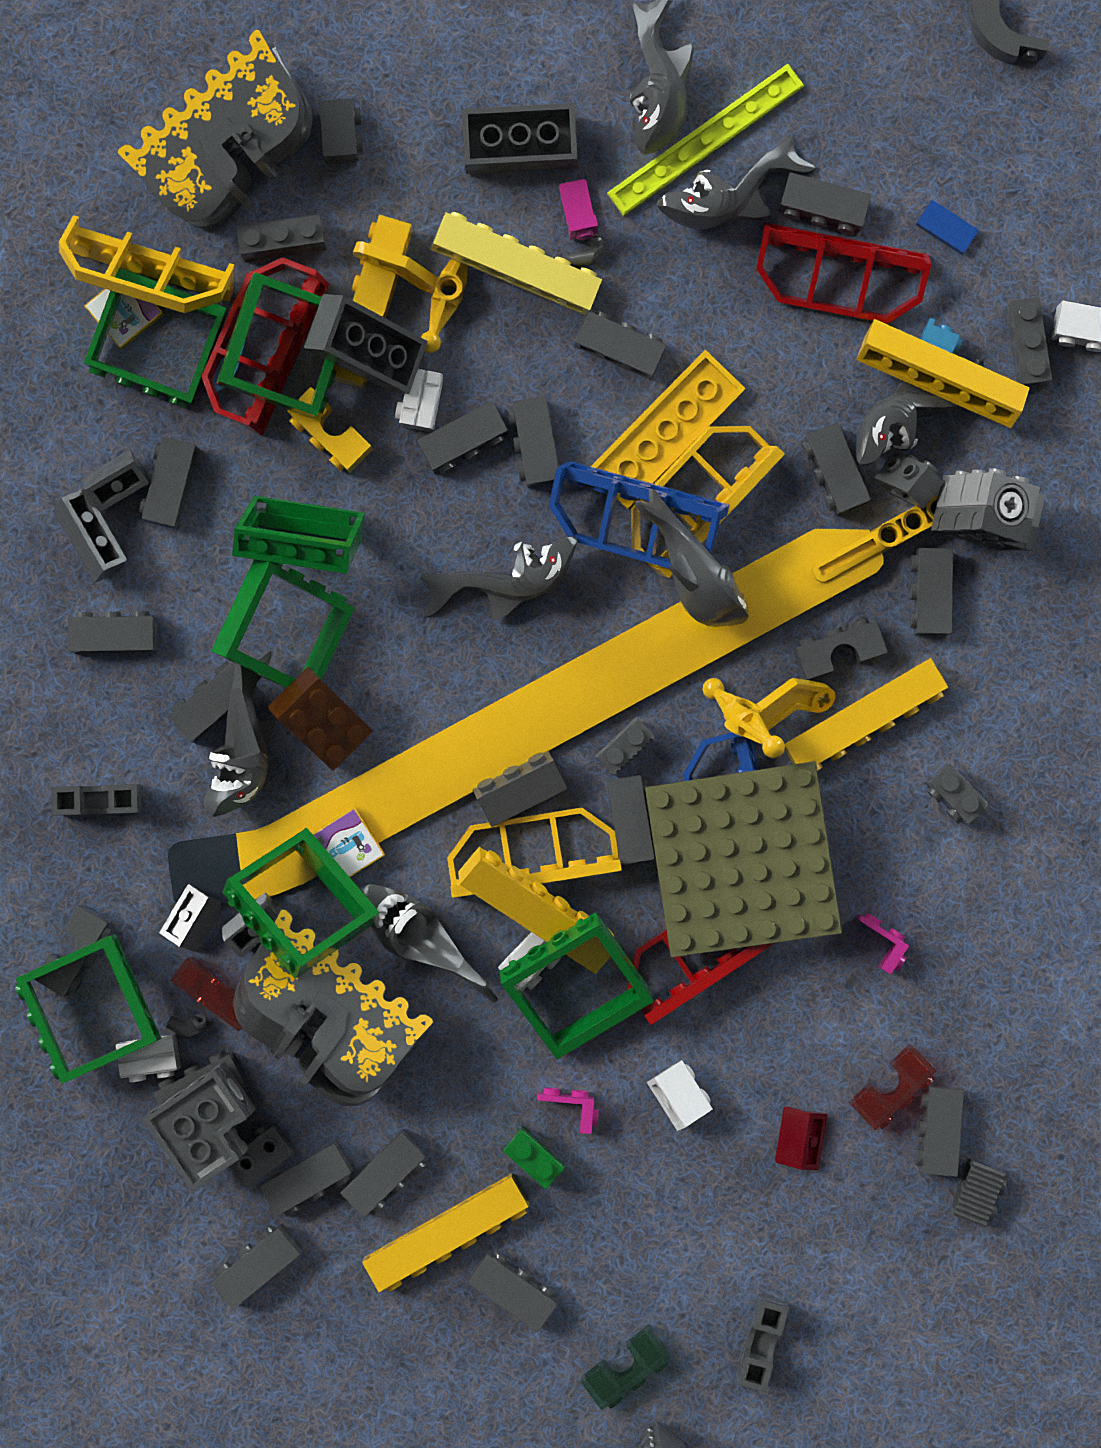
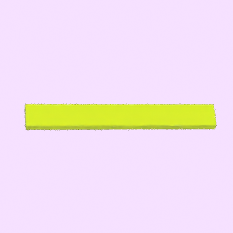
M786 64L607 192V195L624 217L804 88L803 83L790 65Z

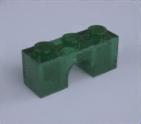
M649 1325L626 1341V1347L634 1357L633 1364L629 1369L617 1372L612 1370L602 1360L581 1376V1384L601 1410L607 1406L610 1409L615 1407L622 1401V1395L629 1389L632 1391L637 1390L645 1383L647 1375L653 1371L658 1373L668 1365L669 1362L667 1360L670 1359V1353Z

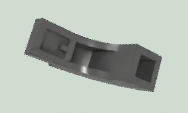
M969 0L968 18L972 33L987 53L1011 65L1014 64L1018 55H1022V59L1026 61H1038V59L1044 58L1048 51L1050 40L1021 35L1009 29L1000 15V0Z

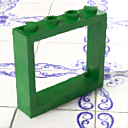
M119 268L115 278L154 289L157 281ZM166 286L164 293L183 299L194 296L170 286ZM110 290L84 364L90 368L89 373L105 378L106 374L117 378L116 383L128 388H132L133 384L143 387V393L158 398L160 394L170 397V403L185 408L186 404L193 406L203 380L201 376L215 347L217 336L221 332L228 313L227 309L223 306L212 304L193 310L213 318L214 322L188 393L186 394L98 361L122 294Z
M255 272L250 278L216 384L313 419L318 416V413L323 414L328 398L324 397L327 386L332 387L337 372L333 370L334 363L325 359L311 404L233 377L262 287L319 307L322 299L321 296Z
M254 495L234 529L232 556L347 574L362 540L365 513ZM257 503H266V509H257ZM351 517H357L356 521L351 522ZM258 526L270 527V528H276V529H282V530H289V531H295V532H302V533H308V534H314V535H321V536H327V537L347 539V541H346V542H343V541H337V540H331V539H324V538H318V537H311V536L298 535V534H292V533H286V532H279V531H273V530L260 529V528H257V527H258ZM336 549L344 550L342 555L336 554Z
M254 559L211 652L284 688H287L295 680V678L237 650L269 580L274 575L332 606L303 669L304 671L309 667L322 679L355 607L345 603L347 599L345 596L331 591L330 594L325 592L326 586L314 580H310L309 583L304 581L305 575L294 569L289 568L286 571L282 569L283 564Z
M305 828L228 878L222 891L229 900L228 904L231 907H235L242 915L245 925L258 934L262 945L274 953L279 959L282 969L285 967L295 979L371 927L380 913L308 828ZM294 851L298 852L354 918L349 924L304 955L300 954L243 886Z
M596 912L584 920L580 918L568 930L557 932L545 944L532 947L525 956L517 961H510L507 967L499 971L501 985L556 1060L653 1002L649 986ZM597 936L632 985V988L553 1035L516 984Z
M116 934L105 937L15 978L18 983L15 985L16 992L22 1001L25 1000L29 1008L27 1017L33 1027L36 1026L41 1037L38 1038L40 1047L44 1053L49 1054L52 1061L50 1064L52 1074L55 1079H60L62 1084L162 1039ZM104 949L143 1038L70 1071L30 981Z

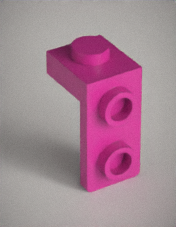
M581 179L560 184L559 190L570 240L576 238L577 240H585L598 234L597 218L593 214L587 181Z
M866 913L865 917L857 914L856 920L893 943L878 967L888 974H892L893 971L898 972L906 960V957L903 955L909 945L903 942L905 936L892 928L889 932L879 927L881 921L869 913Z
M544 1087L543 1092H537V1100L582 1104L580 1133L591 1134L592 1127L598 1126L599 1110L593 1109L594 1096H589V1091L572 1090V1094H560L559 1088Z

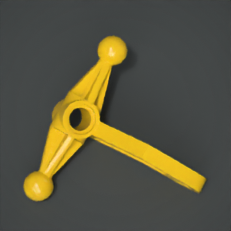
M356 242L352 253L356 258L393 271L421 291L433 294L431 298L429 330L423 333L421 338L428 341L424 352H436L441 346L439 333L463 299V292L467 284L468 265L451 259L440 273V276L437 277L407 256L366 242ZM446 286L456 288V292L453 295H445L442 293V290Z
M717 678L708 679L703 684L702 689L706 698L716 700L726 720L724 726L734 734L762 744L764 754L770 758L780 757L785 750L782 738L770 735L769 730L796 710L816 713L827 711L833 705L836 698L835 692L827 684L791 678L757 704L724 691L725 687L722 681Z

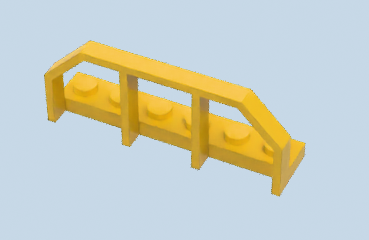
M75 215L72 216L59 240V253L75 280L182 313L219 303L222 299L230 301L233 294L235 265L229 263L224 272L182 259L181 248L175 247L172 254L169 255L132 243V233L127 232L123 240L79 227V217ZM72 253L108 264L109 267L105 274L80 267ZM119 268L158 279L155 288L151 289L115 278ZM171 283L200 292L201 294L183 299L164 293L167 284Z
M710 426L701 433L655 484L664 486L691 457L723 489L716 496L715 500L729 504V514L785 453L778 446H769L751 426ZM745 432L761 448L754 456L756 461L749 468L744 467L738 472L734 478L736 482L732 486L696 452L713 433ZM634 505L631 508L632 548L645 552L641 548L640 511ZM676 513L691 528V530L689 528L688 530L701 543L708 537L711 522L702 520L700 518L701 515H698L696 518L698 522L696 523L689 515ZM666 550L661 555V557L670 559L668 550ZM646 562L660 576L669 578L672 575L669 568Z
M584 808L507 819L493 826L500 827L505 864L511 867L505 826L550 818L557 863L540 866L541 872L529 873V868L520 869L525 877L532 882L538 881L542 884L622 871L615 831ZM582 814L609 834L612 855L596 857L597 863L586 864L585 859L568 861L569 867L563 868L555 818ZM489 822L470 825L447 857L452 898L473 895L472 892L461 886L459 879L456 878L454 858L475 830L493 828Z

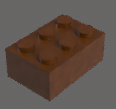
M309 667L268 706L273 715L332 771L373 732L366 722Z

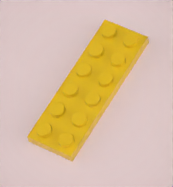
M704 350L590 467L654 484L746 388L709 352ZM617 493L616 499L627 510L639 499L627 500L621 498L620 493Z

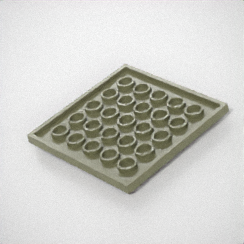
M816 761L645 787L671 957L842 933Z

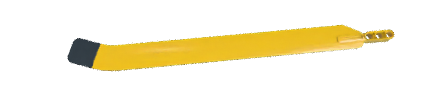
M939 495L933 496L923 509L914 506L871 531L858 529H813L732 573L740 592L744 594L747 602L749 618L745 623L723 627L706 626L690 616L680 601L269 825L252 831L186 840L173 844L169 849L168 863L175 903L178 902L185 888L190 884L208 896L221 902L220 905L228 904L229 900L222 893L228 878L305 828H308L313 834L353 807H356L377 842H382L474 792L473 789L481 781L488 778L494 779L502 775L507 768L515 765L520 766L528 762L531 756L537 753H545L876 574L883 565L884 557L882 553L932 527L934 514L930 508L932 503L938 501ZM907 516H914L918 519V529L913 530L906 525ZM883 529H889L894 533L895 538L892 543H886L882 540L881 532ZM294 851L243 886L254 899H257L263 893H267L272 897L302 885L317 877V875L298 852Z

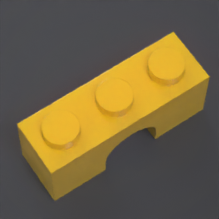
M310 387L298 400L311 404L315 390ZM328 403L323 414L318 413V416L313 419L287 410L292 417L289 422L300 433L305 429L312 436L309 442L320 452L325 449L332 456L329 461L340 472L345 468L351 473L373 450L372 446L352 426L339 436H331L324 431V421L333 412L332 407Z

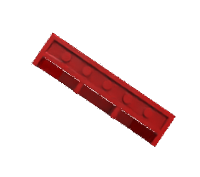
M765 222L756 270L777 302L871 321L876 319L888 324L922 302L931 268V260L929 254ZM767 243L773 246H783L784 243L795 245L794 248L796 250L804 252L817 249L806 299L781 294L763 266ZM838 254L847 255L850 260L865 263L867 259L856 308L813 300L823 255L829 257H838ZM874 261H877L876 264L885 268H893V265L903 266L905 271L919 274L922 270L916 296L887 314L862 310Z
M283 257L246 274L201 376L214 412L221 417L244 425L251 432L263 436L276 405L255 398L253 405L246 411L245 418L223 410L212 379L221 358L226 355L227 350L225 349L232 336L250 278L255 272L268 277L289 268L309 276L303 282L302 290L321 297L325 294L329 283L317 270ZM299 300L291 309L290 320L257 307L255 308L253 315L286 327V330H283L279 336L277 351L275 355L271 356L267 366L243 356L239 357L238 363L266 374L264 380L258 384L259 387L279 394L282 393L318 307Z
M667 929L635 949L632 964L637 971L642 952L661 940L664 941L669 949ZM774 943L747 946L740 950L736 948L730 949V951L717 958L719 964L711 969L705 966L693 975L681 956L674 957L690 983L687 985L684 981L669 990L672 995L663 1001L658 997L651 1004L642 1008L641 1011L649 1024L652 1025ZM628 982L627 989L629 990L632 988V985Z

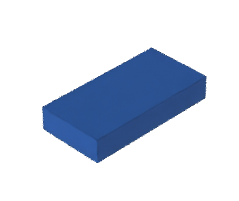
M931 200L916 223V226L963 255L979 231L934 200Z

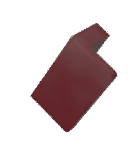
M784 1107L775 1162L800 1170H819L828 1114Z

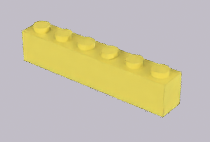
M445 212L430 249L583 315L590 311L602 281L590 269L581 268L579 270L570 266L571 262L564 258H551L544 255L545 251L541 248L523 246L519 244L517 238L506 234L502 237L493 233L491 227L481 223L477 225L467 221L465 216L456 212H451V214Z

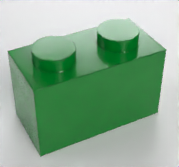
M523 1126L503 1147V1152L544 1189H547L565 1168V1163Z

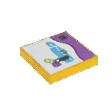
M108 289L102 290L84 305L98 323L110 293ZM122 294L108 335L122 350L162 317L164 313L156 304Z
M353 807L313 833L315 838L349 877L385 855L356 807Z

